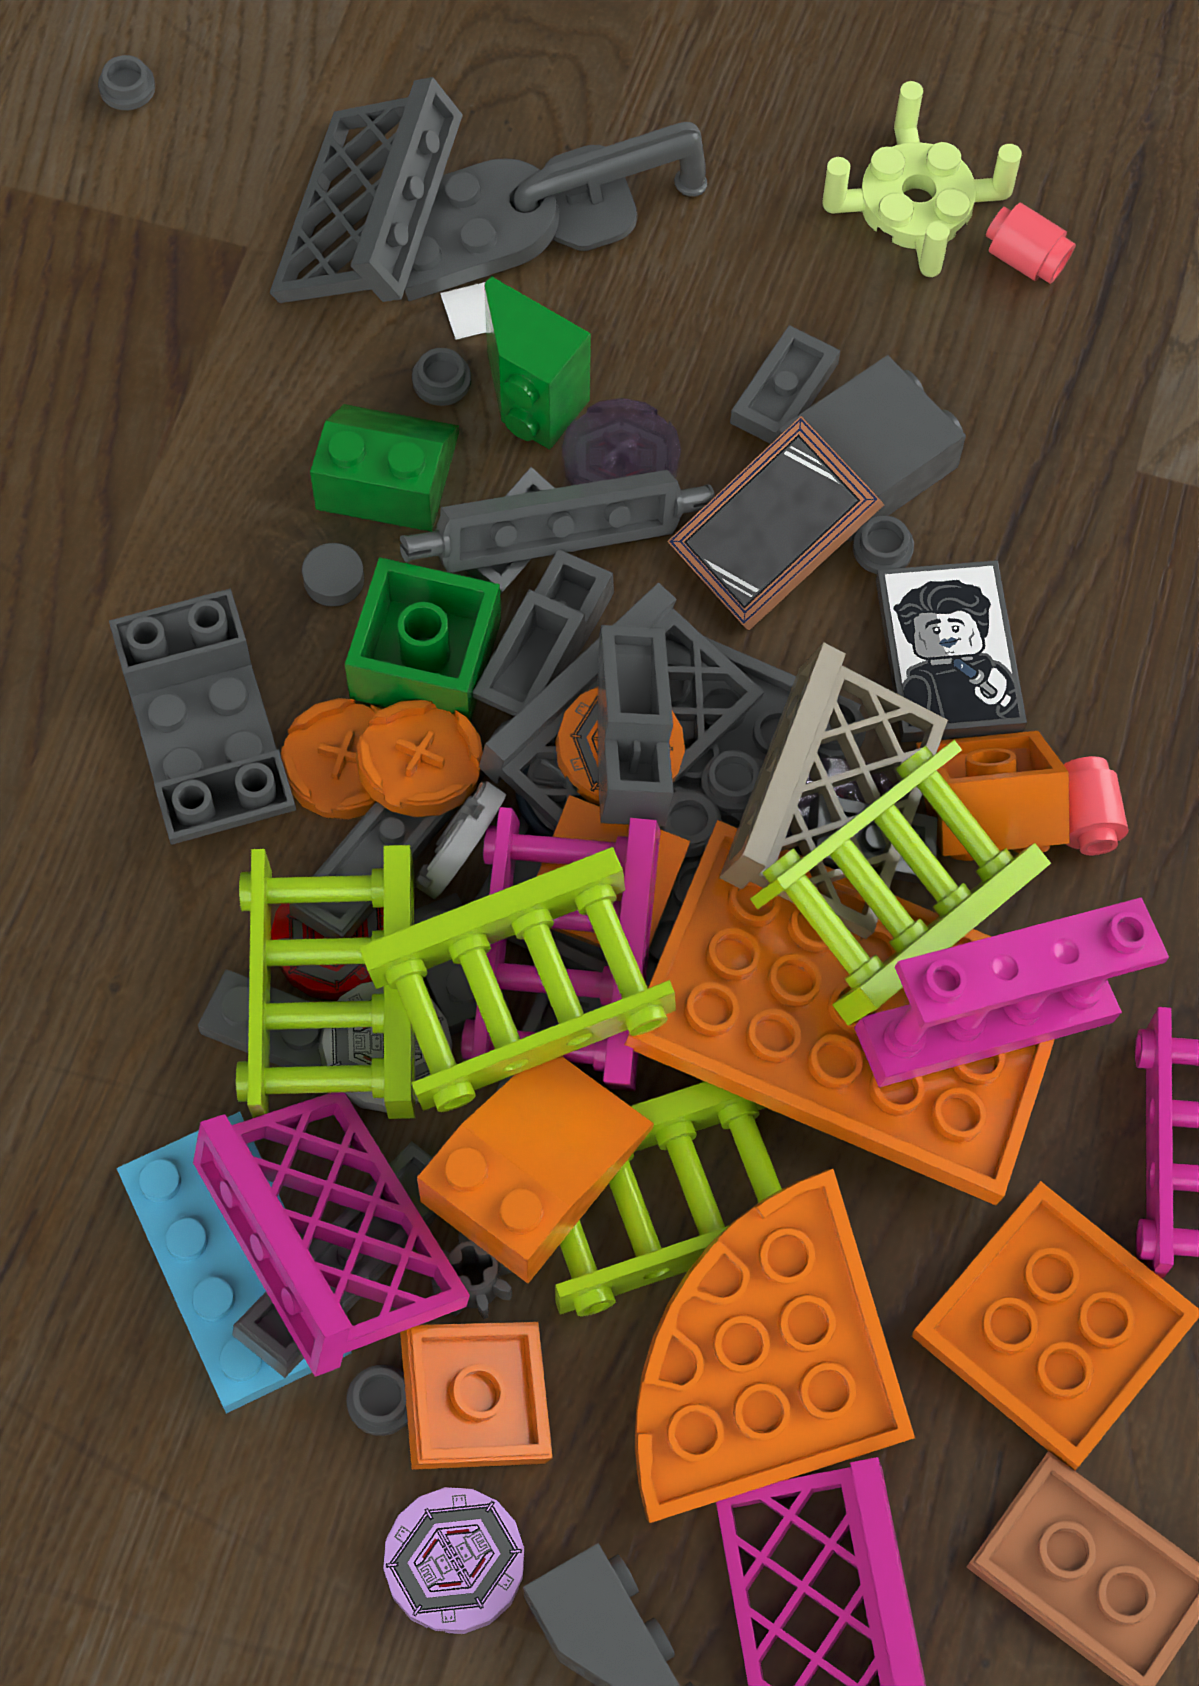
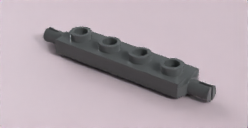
M668 470L445 506L441 507L440 518L435 531L409 536L402 535L400 537L402 543L400 544V550L405 562L438 556L445 570L451 573L555 555L558 549L564 552H572L664 536L674 533L683 513L700 511L715 497V493L709 484L681 490L678 481Z

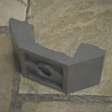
M231 588L109 620L170 844L173 845L295 811V802L279 749H276Z

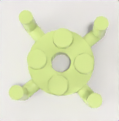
M908 81L900 88L894 124L897 145L882 147L874 152L871 163L865 171L862 188L847 189L850 163L842 157L832 158L827 164L822 204L824 209L832 214L862 211L866 222L876 232L877 227H879L884 232L893 236L892 243L905 248L916 249L921 273L926 277H935L942 270L947 243L955 238L956 232L965 223L967 225L972 216L974 203L1006 200L1012 195L1022 152L1014 144L1001 146L993 178L974 179L968 166L961 160L959 149L954 145L946 142L929 144L919 141L917 123L923 88L917 82ZM910 189H922L928 192L932 199L926 202H914L904 195V192Z

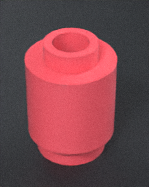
M1021 202L1012 211L1004 206L995 216L986 232V237L992 240L989 253L1033 281H1037L1040 277L1049 284L1061 273L1076 246L1075 243L1066 238V230Z
M1082 757L1063 764L1069 771L1070 844L1066 845L1071 848L1080 849L1082 854L1089 856L1113 851L1118 847V841L1123 839L1129 831L1117 774L1109 769L1107 760L1101 757Z

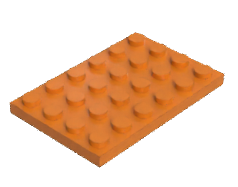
M717 820L648 985V988L670 980L675 992L676 1011L666 1014L667 1022L650 1032L636 1036L628 1034L624 1045L633 1048L637 1053L996 1206L1005 1196L1055 1039L878 1087L854 1029L858 1021L848 1026L832 1006L833 1003L852 989L845 981V978L849 975L794 903L777 895L757 909L750 898L762 890V887L749 882L743 889H740L719 878L738 828ZM786 849V850L780 851V854H779L777 860H779L781 857H783V856H784L786 853H788L790 850H787V849ZM825 866L827 872L834 870L830 867ZM810 871L805 873L808 878H812ZM847 877L832 882L841 903L862 913L865 901ZM895 896L914 921L921 918L925 925L928 926L939 917L938 913ZM879 919L874 933L867 939L851 932L870 958L877 955L883 963L896 952L889 943L893 936ZM972 929L952 947L992 936ZM901 988L878 1009L868 1015L909 1005L910 1003L904 988Z

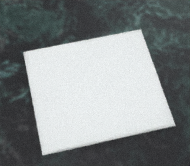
M486 282L440 293L456 340L486 333L484 284Z

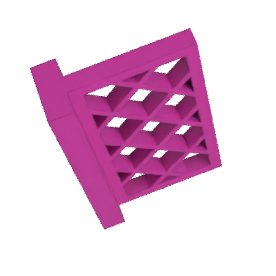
M345 1092L328 1093L231 1125L225 1114L200 1122L193 1164L315 1377L340 1368L344 1353L467 1306L470 1294ZM334 1115L345 1132L342 1144L340 1145L305 1133L308 1124ZM265 1138L289 1147L281 1165L254 1157L246 1144ZM297 1150L334 1161L327 1180L290 1169ZM342 1165L370 1173L377 1184L373 1195L371 1196L335 1184ZM282 1186L319 1197L312 1217L283 1208L277 1198ZM328 1201L365 1213L358 1233L320 1221ZM376 1216L402 1225L408 1235L405 1248L366 1236L373 1217ZM298 1233L304 1234L303 1240ZM313 1238L351 1250L343 1271L314 1261L308 1251ZM414 1246H415L416 1250L418 1251V1253L413 1252ZM359 1253L398 1266L391 1286L352 1274ZM409 1269L433 1277L442 1292L425 1299L398 1289L405 1270ZM330 1286L336 1288L335 1293H333ZM346 1291L384 1304L380 1315L352 1326L340 1305L344 1292ZM392 1307L397 1308V1310L390 1312Z
M878 1457L850 1462L851 1467L783 1480L716 1502L748 1686H771L764 1681L761 1662L777 1637L811 1660L794 1686H807L819 1667L846 1686H869L877 1672L880 1686H926L883 1469ZM842 1487L847 1514L831 1538H828L798 1517L814 1492ZM798 1496L789 1510L775 1501ZM763 1503L783 1517L761 1552L738 1536L733 1508ZM792 1524L825 1546L802 1581L770 1559ZM849 1529L855 1556L839 1545ZM740 1549L755 1558L746 1574ZM833 1553L858 1569L861 1584L844 1610L811 1588ZM764 1566L797 1588L774 1624L750 1606L748 1590ZM805 1595L838 1617V1620L816 1653L783 1631V1628ZM863 1599L869 1628L853 1617ZM753 1620L768 1630L759 1646L757 1645ZM847 1624L870 1639L874 1650L875 1658L858 1683L824 1660Z

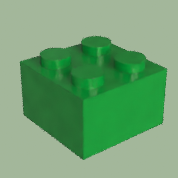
M379 557L344 664L349 698L383 707L391 706L399 701L427 700L433 702L438 709L450 711L453 714L457 710L471 722L477 699L473 698L472 693L489 663L501 623L500 584Z

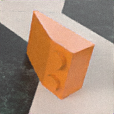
M563 1056L515 1074L458 1127L418 1175L420 1201L526 1283H529L650 1133L654 1123Z

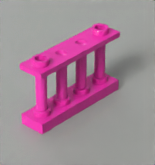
M499 807L497 826L489 825L484 838V864L493 865L489 895L513 886L516 860L570 864L613 847L623 869L625 891L622 892V901H615L612 905L646 983L661 835L657 820L630 818L628 837L617 836L616 842L519 834L520 820L512 808ZM578 910L553 919L554 925L551 927L554 929L594 932L588 915H582ZM507 938L490 944L491 949L486 955L501 990L546 993L535 966L504 963ZM604 966L603 972L566 969L577 996L600 998L601 1005H608L622 999L609 966ZM478 1006L475 1020L466 1019L464 1023L461 1044L463 1059H472L495 1050ZM517 1030L520 1039L537 1033ZM628 1030L563 1055L569 1062L593 1064L594 1071L604 1072L603 1082L609 1089L635 1091L639 1053L635 1052L633 1048L624 1045L629 1034Z
M1141 897L900 960L895 965V969L910 1004L864 1016L858 1021L854 1029L878 1087H883L1111 1024L1119 1017L1122 1011L1107 979L1163 964L1168 960L1169 955Z
M1158 1007L1147 1028L1138 1030L1135 1046L1136 1067L1146 1068V1219H1139L1137 1225L1136 1255L1139 1260H1147V1267L1164 1279L1174 1265V1255L1199 1257V1230L1173 1228V1190L1199 1192V1165L1173 1163L1172 1126L1199 1128V1102L1172 1100V1064L1199 1066V1039L1173 1038L1171 1008Z

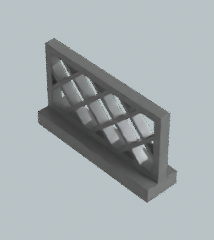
M433 77L414 80L409 97L334 111L270 290V294L279 303L371 289L382 302L402 299L463 116ZM399 123L397 132L387 140L384 135ZM366 127L344 146L350 129ZM378 140L383 143L356 166L354 161ZM349 166L352 171L328 191L330 182ZM384 167L381 178L372 185L368 180ZM364 185L367 190L341 212L338 206ZM333 212L336 217L311 238L315 226ZM368 213L365 224L356 231L353 225ZM348 231L351 236L325 258L322 252ZM317 258L320 263L302 279L296 280L298 273ZM351 259H353L350 266L355 271L337 273L344 265H346Z
M658 582L612 626L665 629V637L671 632L690 649L691 667L668 666L669 680H692L693 708L672 707V711L678 721H694L695 743L688 749H685L679 773L673 782L674 784L761 700L764 691L673 609L677 599ZM599 638L485 744L479 768L492 781L498 784L503 779L555 828L563 811L555 802H564L565 806L569 795L584 801L587 800L577 793V789H573V784L568 777L565 779L564 775V789L539 788L522 771L535 759L557 760L556 746L550 745L556 741L565 711L580 694L598 687ZM701 660H702L708 667H701ZM702 681H725L741 698L731 708H703ZM704 721L715 722L706 732L704 731Z

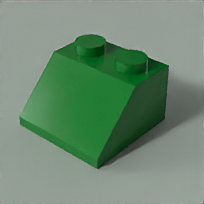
M491 276L484 284L487 355L501 422L505 423L507 428L518 438L525 441L533 440L550 450L590 401L591 333Z
M343 404L325 421L310 470L316 510L432 532L457 443L459 425Z

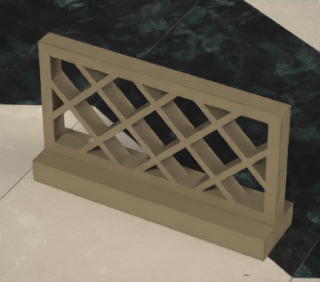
M823 642L798 670L719 878L740 889H743L749 882L762 888L767 886L769 882L762 872L777 861L780 851L798 846L804 857L816 847L814 840L832 835L855 817H846L833 787L856 780L865 802L868 804L873 803L880 797V794L871 775L893 769L900 782L902 778L895 768L925 745L933 755L936 754L948 720L842 666L846 653ZM841 689L862 700L869 716L868 719L847 724L837 703ZM903 720L925 731L920 748L903 753L890 724ZM829 722L832 730L825 731ZM875 729L888 758L866 765L853 735ZM837 740L851 770L828 777L817 752L820 745ZM810 774L813 782L806 784L807 778ZM917 786L904 795L901 801L894 803L910 825H912L922 796ZM818 792V794H822L832 823L808 830L797 805L801 797ZM790 827L793 836L785 838ZM881 831L886 843L883 854L866 860L873 868L878 867L876 873L887 887L890 888L901 855ZM855 835L852 836L850 839L864 856ZM821 861L809 870L812 876L809 880L817 887L820 894L848 930L864 939L872 935L879 918L865 902L862 913H859L843 905L837 895L832 882L846 878L840 868L827 872L823 861ZM785 891L778 894V896L792 902Z

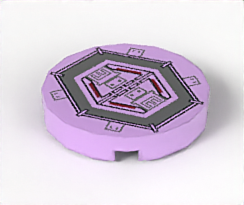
M445 1487L418 1497L398 1515L385 1542L383 1569L394 1601L412 1621L435 1631L465 1634L490 1625L511 1606L523 1579L525 1551L515 1520L497 1500L474 1489Z

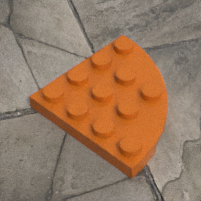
M827 1169L788 1185L764 1198L735 1219L708 1245L695 1261L668 1302L650 1344L642 1371L636 1407L635 1454L638 1484L646 1520L649 1523L915 1438L834 1169Z

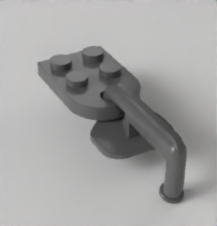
M681 122L606 147L601 145L583 146L552 157L542 170L521 160L503 158L485 161L443 175L405 287L408 301L522 265L542 253L552 240L579 251H589L625 238L633 231L637 223L636 205L625 178L627 176L679 160L680 171L676 173L674 178L676 188L687 196L695 197L705 192L708 184L705 177L706 164L699 128L692 122Z

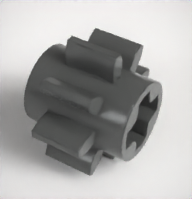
M459 1232V1245L451 1253L443 1249L442 1251L470 1294L466 1307L478 1308L481 1317L486 1319L489 1314L488 1304L496 1296L502 1300L511 1299L512 1287L506 1281L499 1279V1276L509 1274L512 1271ZM476 1264L479 1273H483L484 1282L479 1285H471L469 1278L464 1276V1267ZM432 1279L433 1292L436 1294L441 1293L442 1291L435 1279ZM463 1308L451 1312V1315L456 1317L462 1312Z

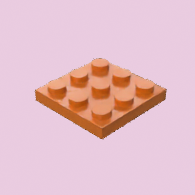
M1040 1181L915 1328L911 1337L1046 1450L1076 1471L1198 1320L1199 1308Z

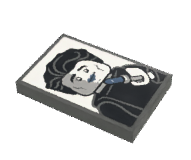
M998 560L878 570L876 586L893 692L947 719L948 722L942 739L1024 732L1027 720ZM903 720L898 721L901 742L923 740L925 731Z

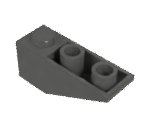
M597 1543L523 1586L524 1599L559 1662L594 1685L680 1686L666 1661L675 1657L674 1650L660 1624L654 1617L645 1623L630 1599V1597L639 1593L638 1587L626 1564L618 1554L607 1559L601 1546ZM689 1682V1683H687V1684L684 1685V1686H694V1685H693L691 1682Z

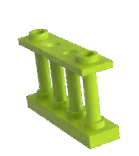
M955 740L934 755L926 745L895 768L902 778L900 782L803 858L793 848L762 872L769 884L750 898L755 907L759 909L782 891H785L849 975L845 978V981L852 989L832 1004L848 1026L878 1009L903 988L895 969L898 961L952 947L1051 864L1036 843L1014 857L1007 848L1000 851L940 775L937 769L962 751ZM916 786L978 864L979 868L975 872L982 881L973 889L969 890L964 883L958 886L894 805V803ZM871 821L877 824L937 901L932 907L939 917L928 926L925 925L921 918L916 921L911 918L850 839ZM828 855L893 936L889 943L896 952L883 963L877 955L871 958L868 956L805 873Z
M410 845L384 846V868H372V875L272 878V870L265 849H251V872H241L239 880L241 910L250 911L248 1061L237 1062L236 1093L238 1102H247L252 1117L255 1118L269 1113V1094L372 1092L373 1098H384L389 1119L415 1118V1091L411 1083L415 1081V1033L398 989H391L389 985L384 986V993L372 994V1000L270 1003L271 966L365 964L358 946L414 925V864ZM372 901L373 908L384 907V930L372 931V937L271 940L272 904ZM372 1027L373 1034L384 1033V1058H372L371 1065L269 1067L270 1030Z
M613 847L358 946L375 988L378 989L389 985L391 989H398L431 1074L411 1082L423 1111L435 1106L438 1112L454 1110L471 1102L476 1097L475 1090L626 1030L632 1036L650 1032L667 1022L666 1014L676 1011L675 992L670 980L647 988L612 905L617 899L616 895L625 891L623 869ZM576 910L582 915H588L622 997L618 1001L585 1014L550 932V928L554 925L553 919ZM513 935L517 939L525 940L559 1023L522 1039L519 1037L486 955L491 949L490 944ZM452 960L454 964L462 965L495 1050L459 1064L455 1062L423 981V978L428 974L426 969Z
M702 1082L631 1106L654 1123L653 1129L634 1152L657 1144L661 1150H668L700 1236L661 1248L629 1162L634 1158L633 1153L609 1182L636 1257L597 1270L579 1220L560 1244L572 1278L555 1285V1303L560 1315L576 1310L578 1316H589L599 1313L616 1303L614 1296L687 1272L708 1245L728 1227L724 1225L692 1140L697 1136L696 1131L720 1123L723 1129H730L758 1203L782 1189L755 1122V1119L759 1116L758 1110L764 1109V1106L708 1082Z

